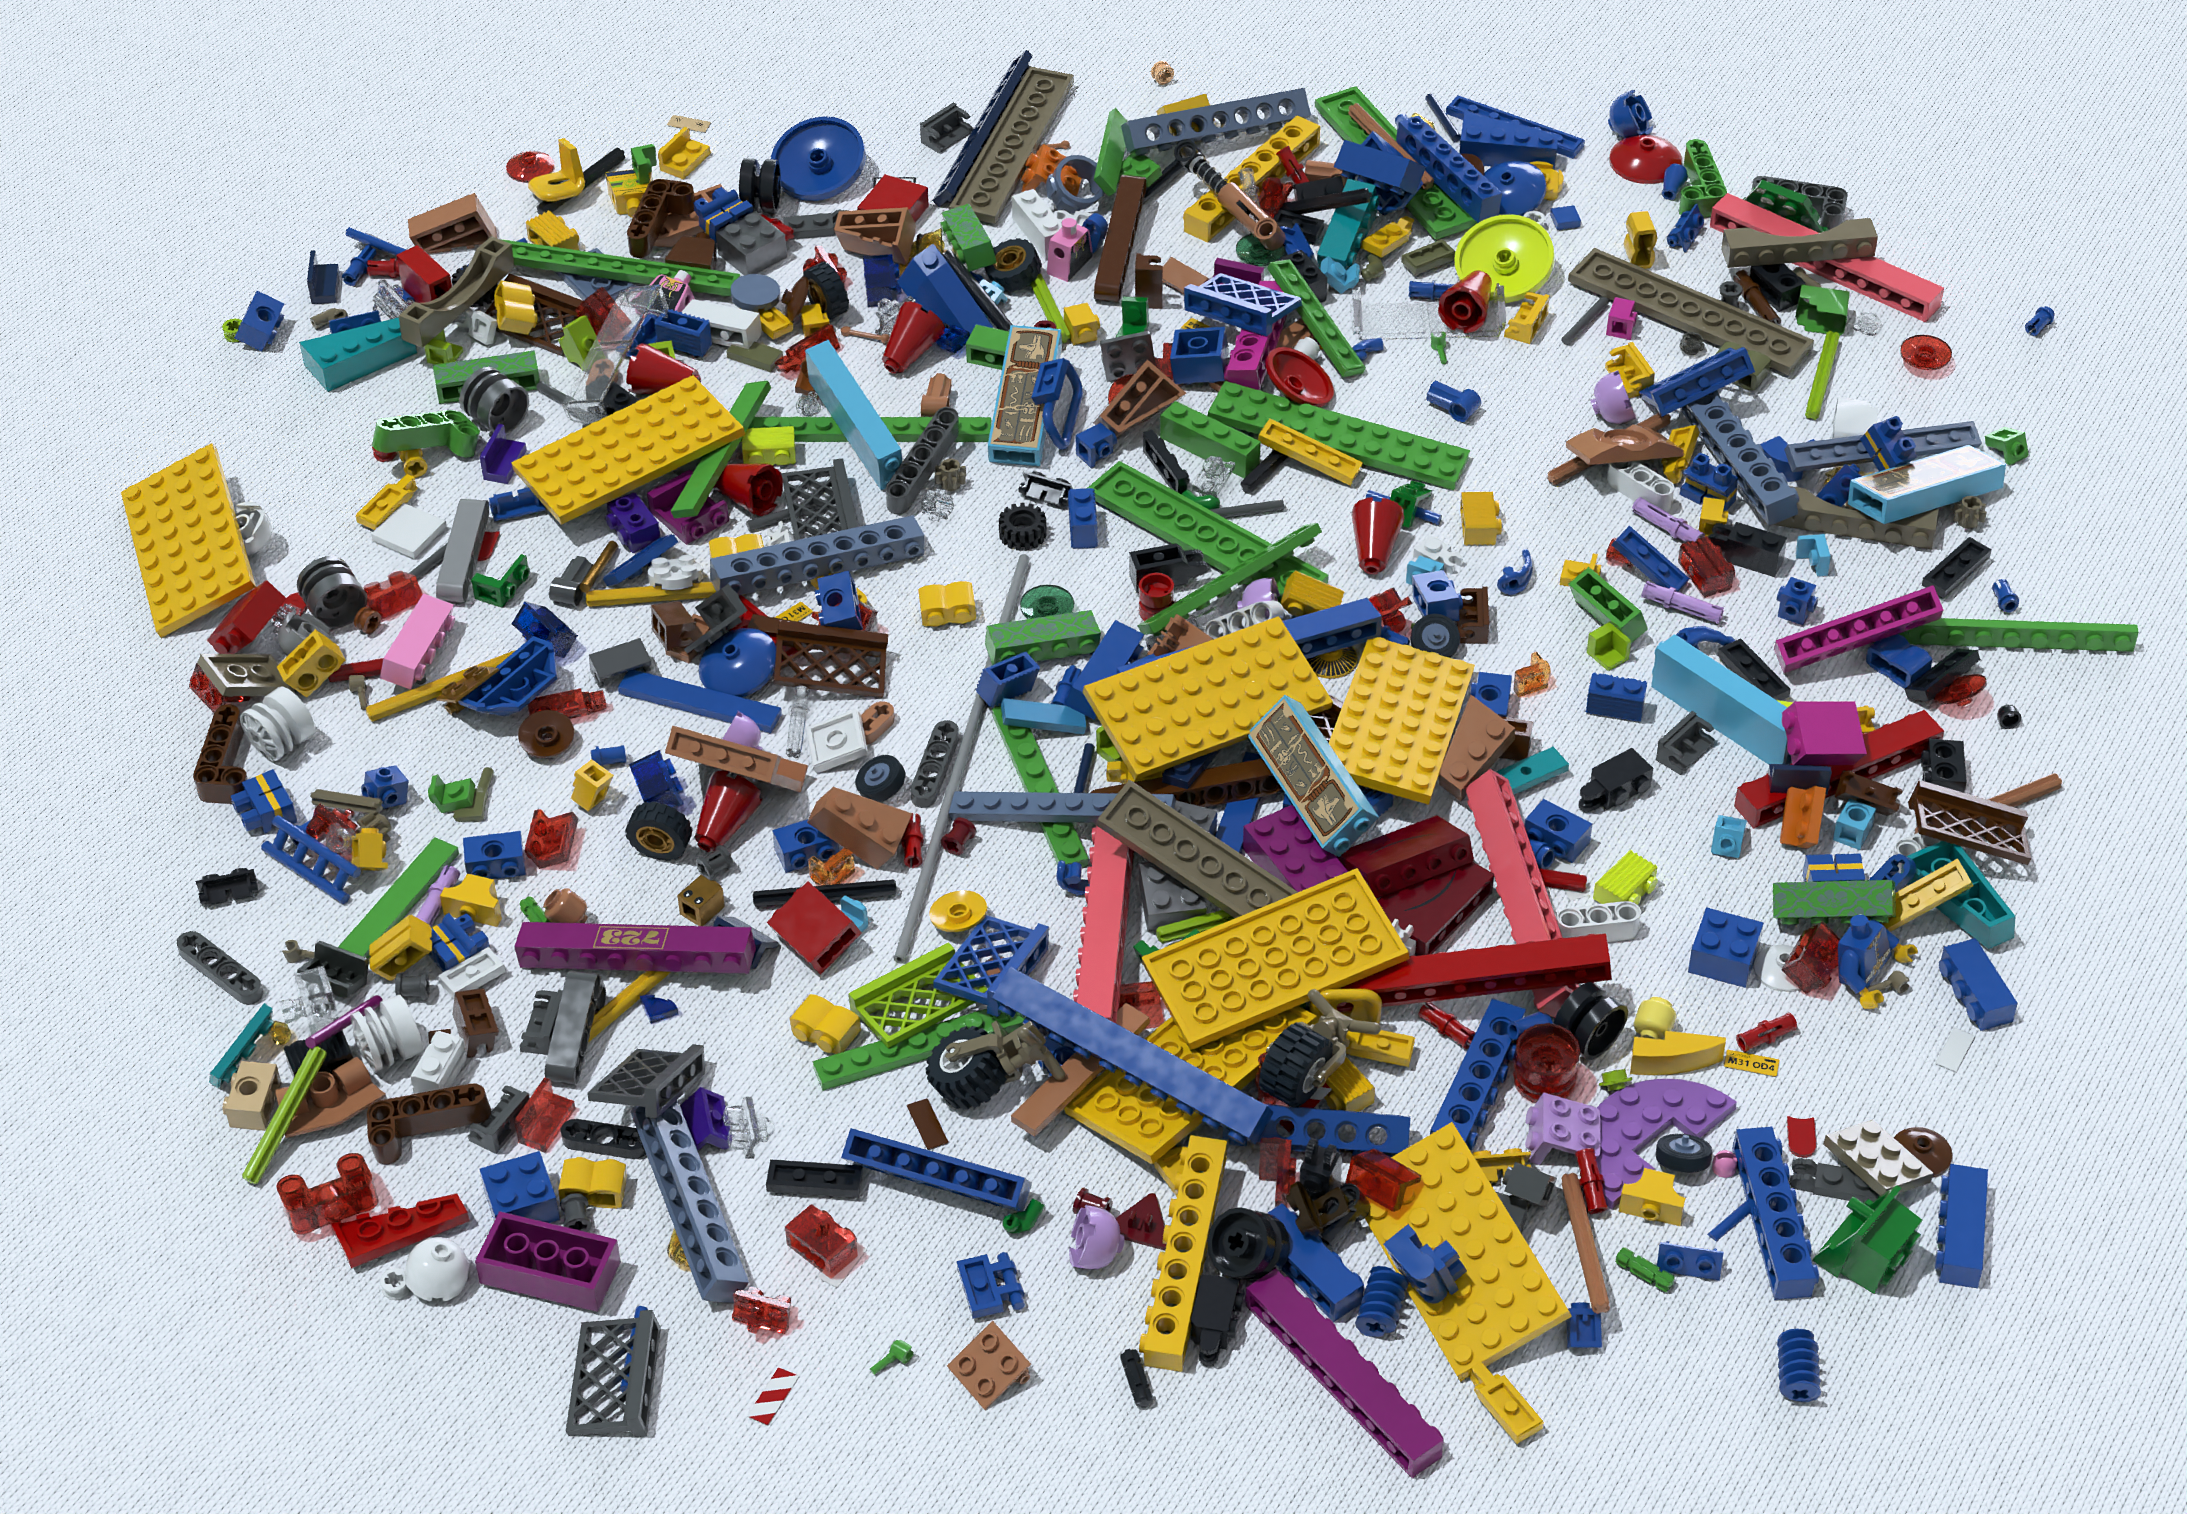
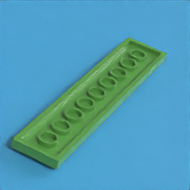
M1357 86L1315 99V108L1344 140L1361 145L1369 136L1348 114L1349 106L1358 103L1396 141V128ZM1433 182L1434 186L1427 190L1421 187L1405 206L1435 240L1472 228L1477 224L1435 182Z
M1224 381L1207 415L1227 426L1255 434L1261 432L1270 418L1363 462L1364 465L1451 490L1455 489L1470 456V450L1310 404H1297L1285 397Z
M1118 461L1087 487L1095 490L1096 502L1172 544L1177 543L1184 551L1201 550L1204 556L1203 561L1224 573L1272 545L1268 541L1121 461ZM1292 555L1284 560H1275L1272 562L1274 566L1265 572H1255L1252 574L1253 579L1245 584L1249 585L1253 581L1262 578H1275L1280 594L1277 598L1281 604L1286 581L1295 570L1324 583H1328L1329 575Z

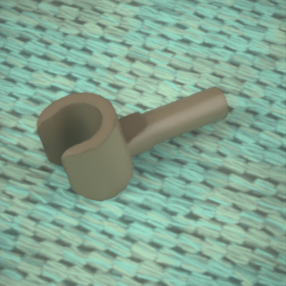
M350 675V692H358L360 707L362 710H366L365 691L367 690L365 678L363 675Z
M296 940L285 942L289 951L283 950L282 952L289 963H296L302 958H314L315 952L300 949Z
M1896 970L1889 975L1887 980L1869 986L1867 989L1868 991H1881L1893 987L1900 994L1908 990L1909 985L1907 982H1909V978L1903 972Z

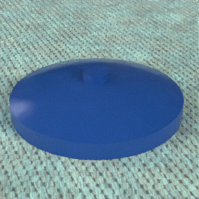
M821 116L804 120L788 129L775 144L771 159L778 160L780 163L781 190L799 200L819 201L842 193L858 179L866 162V148L860 133L852 124L840 118Z

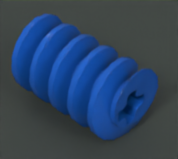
M1375 1266L1370 1271L1367 1281L1368 1285L1365 1288L1355 1321L1356 1328L1362 1334L1374 1338L1381 1337L1384 1333L1395 1331L1396 1321L1400 1316L1399 1311L1403 1306L1402 1300H1404L1406 1295L1405 1290L1409 1285L1408 1280L1403 1275L1391 1268Z
M1798 1328L1782 1332L1777 1340L1779 1390L1783 1396L1793 1401L1810 1402L1816 1400L1821 1395V1388L1819 1386L1821 1378L1819 1377L1820 1367L1818 1365L1820 1360L1818 1355L1819 1345L1814 1341V1334L1812 1331Z

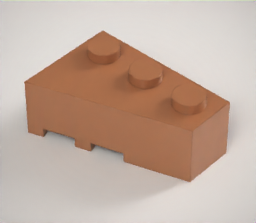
M475 193L408 219L409 238L414 246H420L427 254L451 251V248L467 246V249H473L475 245L483 244L491 236L497 238L496 226Z
M908 207L839 211L834 232L844 250L907 265L917 226Z
M1147 359L1093 423L1095 425L1102 423L1118 437L1168 408L1175 401H1180L1187 393Z
M1472 695L1469 697L1439 772V785L1460 801L1467 795L1465 788L1487 772L1515 740V727Z
M832 787L816 802L807 823L875 869H879L895 855L912 813Z

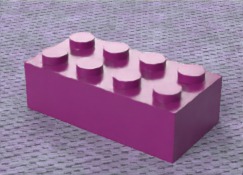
M1293 804L1243 826V850L1250 859L1297 892L1348 872L1334 854L1322 849Z
M500 1211L475 1260L480 1284L596 1312L599 1311L621 1263L617 1239Z

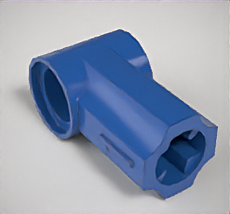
M1436 380L1430 385L1426 397L1427 401L1449 410L1450 415L1458 422H1465L1482 404L1480 396L1474 390L1465 389L1461 392Z

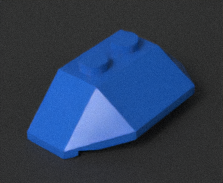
M1374 131L1361 144L1403 157L1400 152ZM1422 180L1420 181V184H1419V186H1418V188H1417L1416 193L1419 191V189L1421 188V186L1424 184V183L1422 182ZM1376 187V195L1379 196L1377 210L1380 214L1386 215L1403 209L1414 195L1405 192L1404 196L1391 192L1390 187H1388L1387 191Z
M535 636L531 637L496 667L499 669L497 673L459 700L458 703L478 712L504 717L520 712L558 679L553 643Z

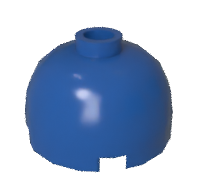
M1635 90L1621 94L1610 106L1609 127L1623 138L1648 135L1653 130V126L1649 127V120L1652 119V114L1648 104L1641 95L1636 96L1633 94L1636 92Z

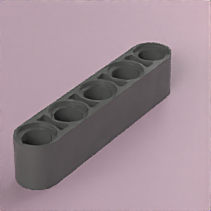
M943 407L935 413L887 484L886 505L889 512L898 515L909 510L934 473L935 466L940 464L958 437L959 416L955 409Z

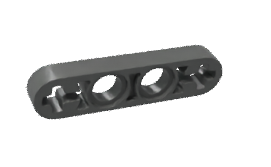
M940 721L933 728L911 785V801L916 807L927 808L936 802L959 741V728L953 721ZM947 733L946 741H943L942 736ZM935 751H944L946 753L941 757L932 755ZM927 771H936L938 772V775L934 777L925 776L924 773ZM924 786L928 787V792H925L924 795H922L924 792Z
M189 931L178 937L177 947L180 956L237 1001L250 1005L255 1004L262 998L263 988L260 979L196 931ZM208 957L218 958L217 961L212 964L203 963V961ZM226 972H237L236 976L233 978H222L223 974Z

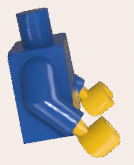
M1855 915L1850 920L1851 926L1838 943L1839 983L1850 986L1855 994L1859 993L1861 995L1860 1004L1864 1009L1878 1008V1003L1884 1001V996L1879 990L1868 991L1867 988L1892 956L1891 950H1894V957L1897 962L1908 963L1913 962L1908 954H1918V949L1913 944L1901 945L1899 939L1880 922L1868 920L1865 915Z

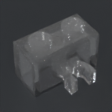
M324 966L294 974L300 997L279 1001L285 1024L292 1023L305 1016L311 1035L339 1018Z

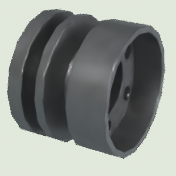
M492 367L480 368L474 372L464 383L459 398L460 408L465 414L480 422L491 432L495 431L498 424H502L505 428V434L514 430L523 421L530 402L529 395L522 386L509 380L507 376Z
M325 556L309 563L299 574L296 582L299 595L308 606L311 614L325 623L330 629H338L354 622L357 612L367 605L366 592L347 563L339 557Z

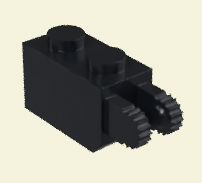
M1736 522L1734 526L1716 523L1712 529L1713 534H1710L1706 540L1708 546L1725 552L1724 558L1729 564L1771 577L1776 576L1784 561L1787 537L1739 522Z
M1177 543L1129 552V576L1136 593H1139L1140 580L1148 574L1162 573L1168 575L1173 580L1174 586L1188 584V578L1204 575L1209 568L1207 563L1203 561L1204 556L1201 550L1183 551L1182 547Z
M1633 748L1616 755L1592 768L1590 782L1583 785L1580 789V796L1582 798L1579 800L1578 808L1586 813L1600 807L1608 810L1616 805H1622L1627 799L1638 793L1642 794L1651 787L1654 768Z
M1313 1138L1309 1140L1306 1147L1305 1158L1300 1166L1299 1182L1306 1188L1312 1201H1315L1341 1185L1343 1153L1336 1150L1337 1146L1331 1144L1327 1148L1319 1146L1318 1140ZM1330 1200L1326 1204L1325 1209L1322 1210L1320 1213H1325L1328 1210V1208L1333 1204L1334 1200Z
M1201 1273L1191 1317L1192 1330L1190 1338L1195 1345H1199V1361L1203 1366L1211 1367L1217 1364L1220 1349L1227 1350L1229 1339L1236 1338L1238 1319H1234L1235 1312L1242 1311L1244 1293L1239 1292V1279Z

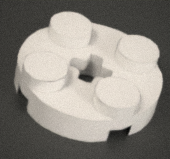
M682 555L678 559L670 560L656 558L652 560V566L648 569L649 584L655 587V583L662 584V589L664 590L688 588L693 586V580L698 579V583L702 580V567L695 561L692 555Z

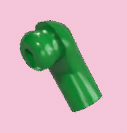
M1190 490L1182 493L1183 496L1209 510L1220 507V500L1213 495L1197 497Z
M1032 1198L1025 1211L1011 1213L1004 1217L1002 1221L1003 1228L1011 1234L1031 1230L1046 1205Z

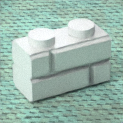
M441 1031L435 1032L431 1044L426 1048L410 1076L413 1094L452 1087L467 1060L463 1038Z

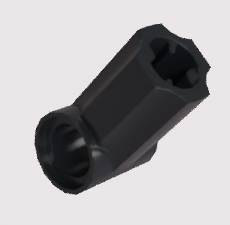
M1345 1183L1339 1186L1344 1193L1348 1205L1352 1200H1355L1353 1204L1349 1205L1350 1212L1323 1228L1324 1232L1319 1235L1324 1243L1333 1248L1354 1222L1363 1220L1370 1212L1369 1201L1359 1188L1352 1183ZM1333 1199L1334 1202L1325 1212L1326 1214H1332L1338 1209L1339 1201L1337 1199Z

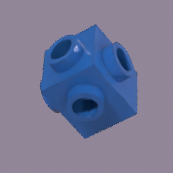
M1790 577L1786 586H1781L1777 594L1776 601L1780 602L1778 617L1804 625L1810 612L1813 613L1818 603V597L1815 596L1817 585Z
M397 765L366 771L364 784L361 786L362 796L380 799L383 809L406 804L409 780Z

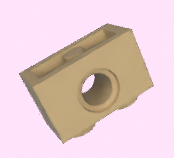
M241 1061L237 1073L232 1075L231 1091L229 1097L226 1096L224 1098L222 1107L223 1114L227 1116L230 1128L266 1131L277 1098L275 1090L280 1089L281 1086L277 1064Z

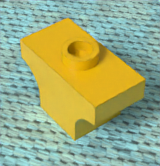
M467 874L461 884L451 888L444 887L440 894L444 915L450 913L452 917L458 918L467 913L473 922L498 927L502 920L494 879Z
M1644 1168L1639 1181L1623 1185L1618 1212L1642 1217L1650 1221L1655 1220L1680 1226L1686 1198L1678 1195L1673 1188L1675 1175Z

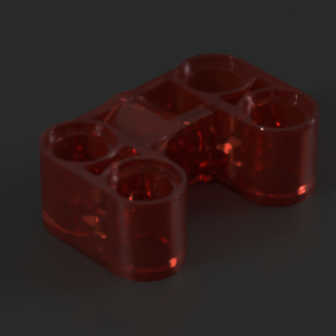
M349 1153L341 1156L336 1163L339 1178L309 1189L304 1179L299 1175H287L278 1181L276 1188L289 1226L294 1233L299 1235L308 1234L318 1228L340 1222L356 1214L368 1212L378 1205L379 1199L373 1177L361 1154Z

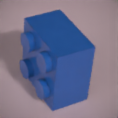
M1225 327L1175 330L1170 356L1175 384L1183 383L1188 385L1199 382L1216 383L1218 381H1225L1224 368L1227 365L1229 355Z
M1706 907L1691 949L1688 973L1746 988L1760 946L1764 922Z
M540 1151L479 1169L484 1193L494 1221L499 1211L546 1223L560 1220L556 1196Z

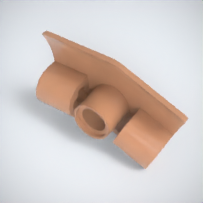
M358 1057L333 1070V1074L318 1072L285 1133V1138L337 1126L370 1107L374 1102L386 1097V1094L371 1081L367 1068ZM289 1086L275 1090L278 1106Z

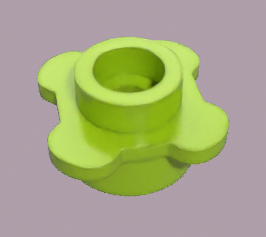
M1625 1069L1601 1073L1603 1082H1600L1599 1086H1607L1608 1091L1622 1089L1626 1087L1625 1082L1631 1081L1632 1077H1627Z

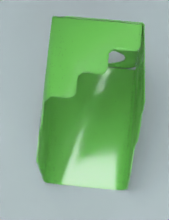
M1802 285L1795 316L1797 324L1805 326L1804 330L1808 332L1826 334L1832 331L1842 335L1847 322L1850 291Z

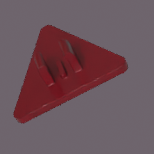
M1149 1193L1116 1218L1120 1226V1234L1124 1235V1240L1166 1250L1167 1244H1163L1165 1227L1156 1194Z

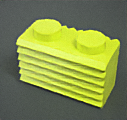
M794 426L747 429L742 438L743 463H767L771 465H789L791 463L794 465L796 463Z
M1629 850L1595 883L1593 899L1601 904L1630 901L1638 905L1645 893L1650 894L1655 889L1658 883L1656 878L1658 867L1656 864H1652L1651 861L1648 862L1647 859H1643L1642 856H1638L1637 853Z

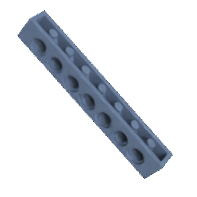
M1299 88L1129 120L1121 125L1127 154L1136 153V156L1150 153L1151 149L1158 148L1159 152L1170 150L1172 145H1177L1184 140H1191L1193 142L1202 140L1203 143L1216 141V137L1224 136L1225 139L1239 136L1238 133L1245 131L1247 135L1261 132L1260 129L1268 127L1269 131L1282 128V124L1290 122L1295 116L1298 115L1306 119L1311 116L1305 88ZM1279 106H1283L1285 108L1286 115H1283L1280 112ZM1257 110H1261L1264 113V120L1258 116ZM1235 114H1239L1242 117V124L1237 122ZM1213 118L1220 121V128L1214 125ZM1191 122L1198 125V132L1192 129ZM1169 126L1175 128L1176 136L1171 135ZM1147 130L1154 134V141L1147 137Z
M1717 390L1680 408L1690 424L1697 425L1700 431L1699 436L1719 462L1732 467V475L1738 477L1739 488L1769 526L1798 514L1797 503L1799 502V496L1796 489L1789 487L1784 474L1778 473L1771 458L1767 459L1762 446L1754 442L1751 432L1742 427L1739 417L1731 413L1728 403L1721 400Z
M914 515L711 558L710 580L716 592L729 584L739 596L812 580L821 575L828 576L829 573L837 574L848 570L854 571L923 556L925 535Z
M678 1100L658 1118L646 1117L645 1107L634 1106L630 1113L702 1300L735 1303L749 1284V1281Z

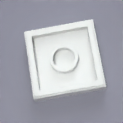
M403 503L371 533L372 541L415 559L447 526L445 520Z
M858 709L806 727L812 766L816 774L868 755L862 718Z

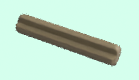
M316 789L310 795L312 798L311 803L315 806L365 814L373 812L374 815L383 810L382 801L378 798Z

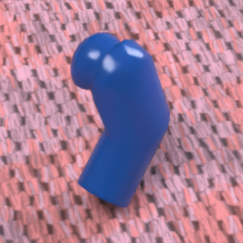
M1382 338L1362 340L1354 345L1352 349L1359 359L1364 361L1367 358L1366 352L1383 350Z

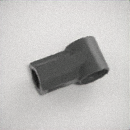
M582 556L572 559L562 576L555 577L552 580L549 588L550 600L578 606L583 597L580 584L593 564L586 557Z

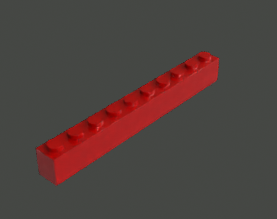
M1604 933L1409 956V959L1339 989L1372 990L1380 996L1382 1007L1608 981L1612 980L1607 936ZM1342 1002L1337 1005V1010L1339 1012L1352 1011L1354 1005L1350 1002Z

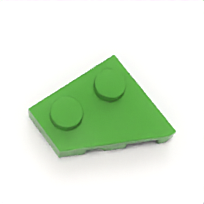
M1132 153L1122 161L1118 183L1120 182L1121 175L1146 177V187H1149L1162 175L1160 166L1146 155L1136 156V153Z

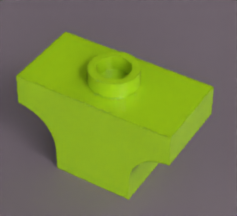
M580 316L562 328L564 336L558 339V342L568 362H575L583 369L584 373H590L598 363L609 361L587 316Z

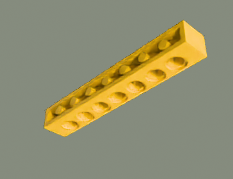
M1298 115L1295 116L1276 134H1273L1268 141L1259 146L1254 153L1245 158L1240 165L1231 170L1225 177L1227 183H1235L1255 202L1286 175L1287 171L1276 153L1290 146L1292 153L1298 163H1300L1320 145V125ZM1209 190L1197 202L1185 210L1183 214L1184 232L1208 243L1230 224L1235 217L1218 202L1215 192Z
M1190 1135L1188 1147H1182L1180 1165H1184L1183 1172H1177L1174 1191H1178L1177 1199L1171 1198L1168 1216L1172 1218L1171 1225H1165L1163 1244H1167L1165 1252H1159L1157 1270L1161 1271L1159 1279L1154 1278L1152 1283L1151 1298H1155L1154 1305L1147 1307L1145 1325H1149L1147 1334L1142 1333L1140 1338L1139 1353H1144V1366L1179 1372L1183 1371L1192 1328V1312L1208 1252L1207 1240L1211 1226L1214 1223L1227 1161L1226 1140ZM1186 1223H1192V1224H1194V1225L1187 1226V1225H1184V1224H1186ZM1179 1250H1188V1252H1179ZM1176 1276L1183 1277L1182 1279H1173ZM1170 1303L1177 1304V1306L1169 1307L1166 1305ZM1162 1331H1170V1332H1172V1333H1170V1334H1161L1160 1332H1162Z

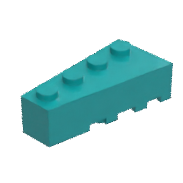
M1347 179L1343 192L1368 188L1369 192L1372 193V197H1370V202L1335 209L1317 253V264L1320 270L1321 261L1328 256L1335 262H1339L1345 270L1355 264L1362 240L1367 237L1377 217L1379 196L1376 195V185Z
M399 317L299 342L304 366L327 392L417 354L416 345L402 340Z
M1940 841L1907 856L1913 859L1916 864V873L1907 883L1908 886L1958 859L1974 886L1936 908L1973 938H1976L1987 949L2014 938L2016 916L1961 846ZM1901 864V874L1905 871L1903 869L1904 864Z

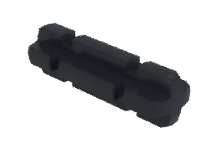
M1126 1349L1120 1355V1360L1123 1368H1125L1124 1372L1130 1390L1133 1393L1135 1405L1137 1407H1148L1154 1398L1151 1389L1148 1388L1149 1383L1143 1365L1140 1363L1139 1353L1136 1349Z

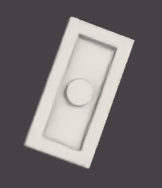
M487 947L438 975L440 984L454 999L455 992L475 990L506 971L503 962Z

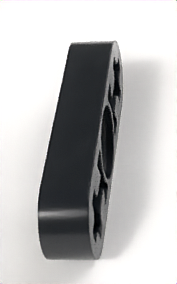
M570 1119L561 1127L563 1145L571 1150L627 1159H639L646 1155L637 1128L582 1119ZM605 1134L613 1137L608 1143L596 1141L599 1136Z

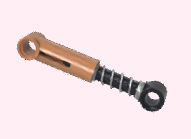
M1184 140L1177 144L1174 149V156L1184 170L1197 174L1198 179L1203 180V183L1209 186L1211 191L1215 192L1218 202L1258 239L1264 248L1273 251L1279 249L1284 244L1285 233L1277 222L1268 216L1235 183H1227V179L1222 178L1221 173H1217L1215 167L1210 166L1209 161L1206 160L1193 141ZM1250 213L1258 220L1257 223L1248 216Z

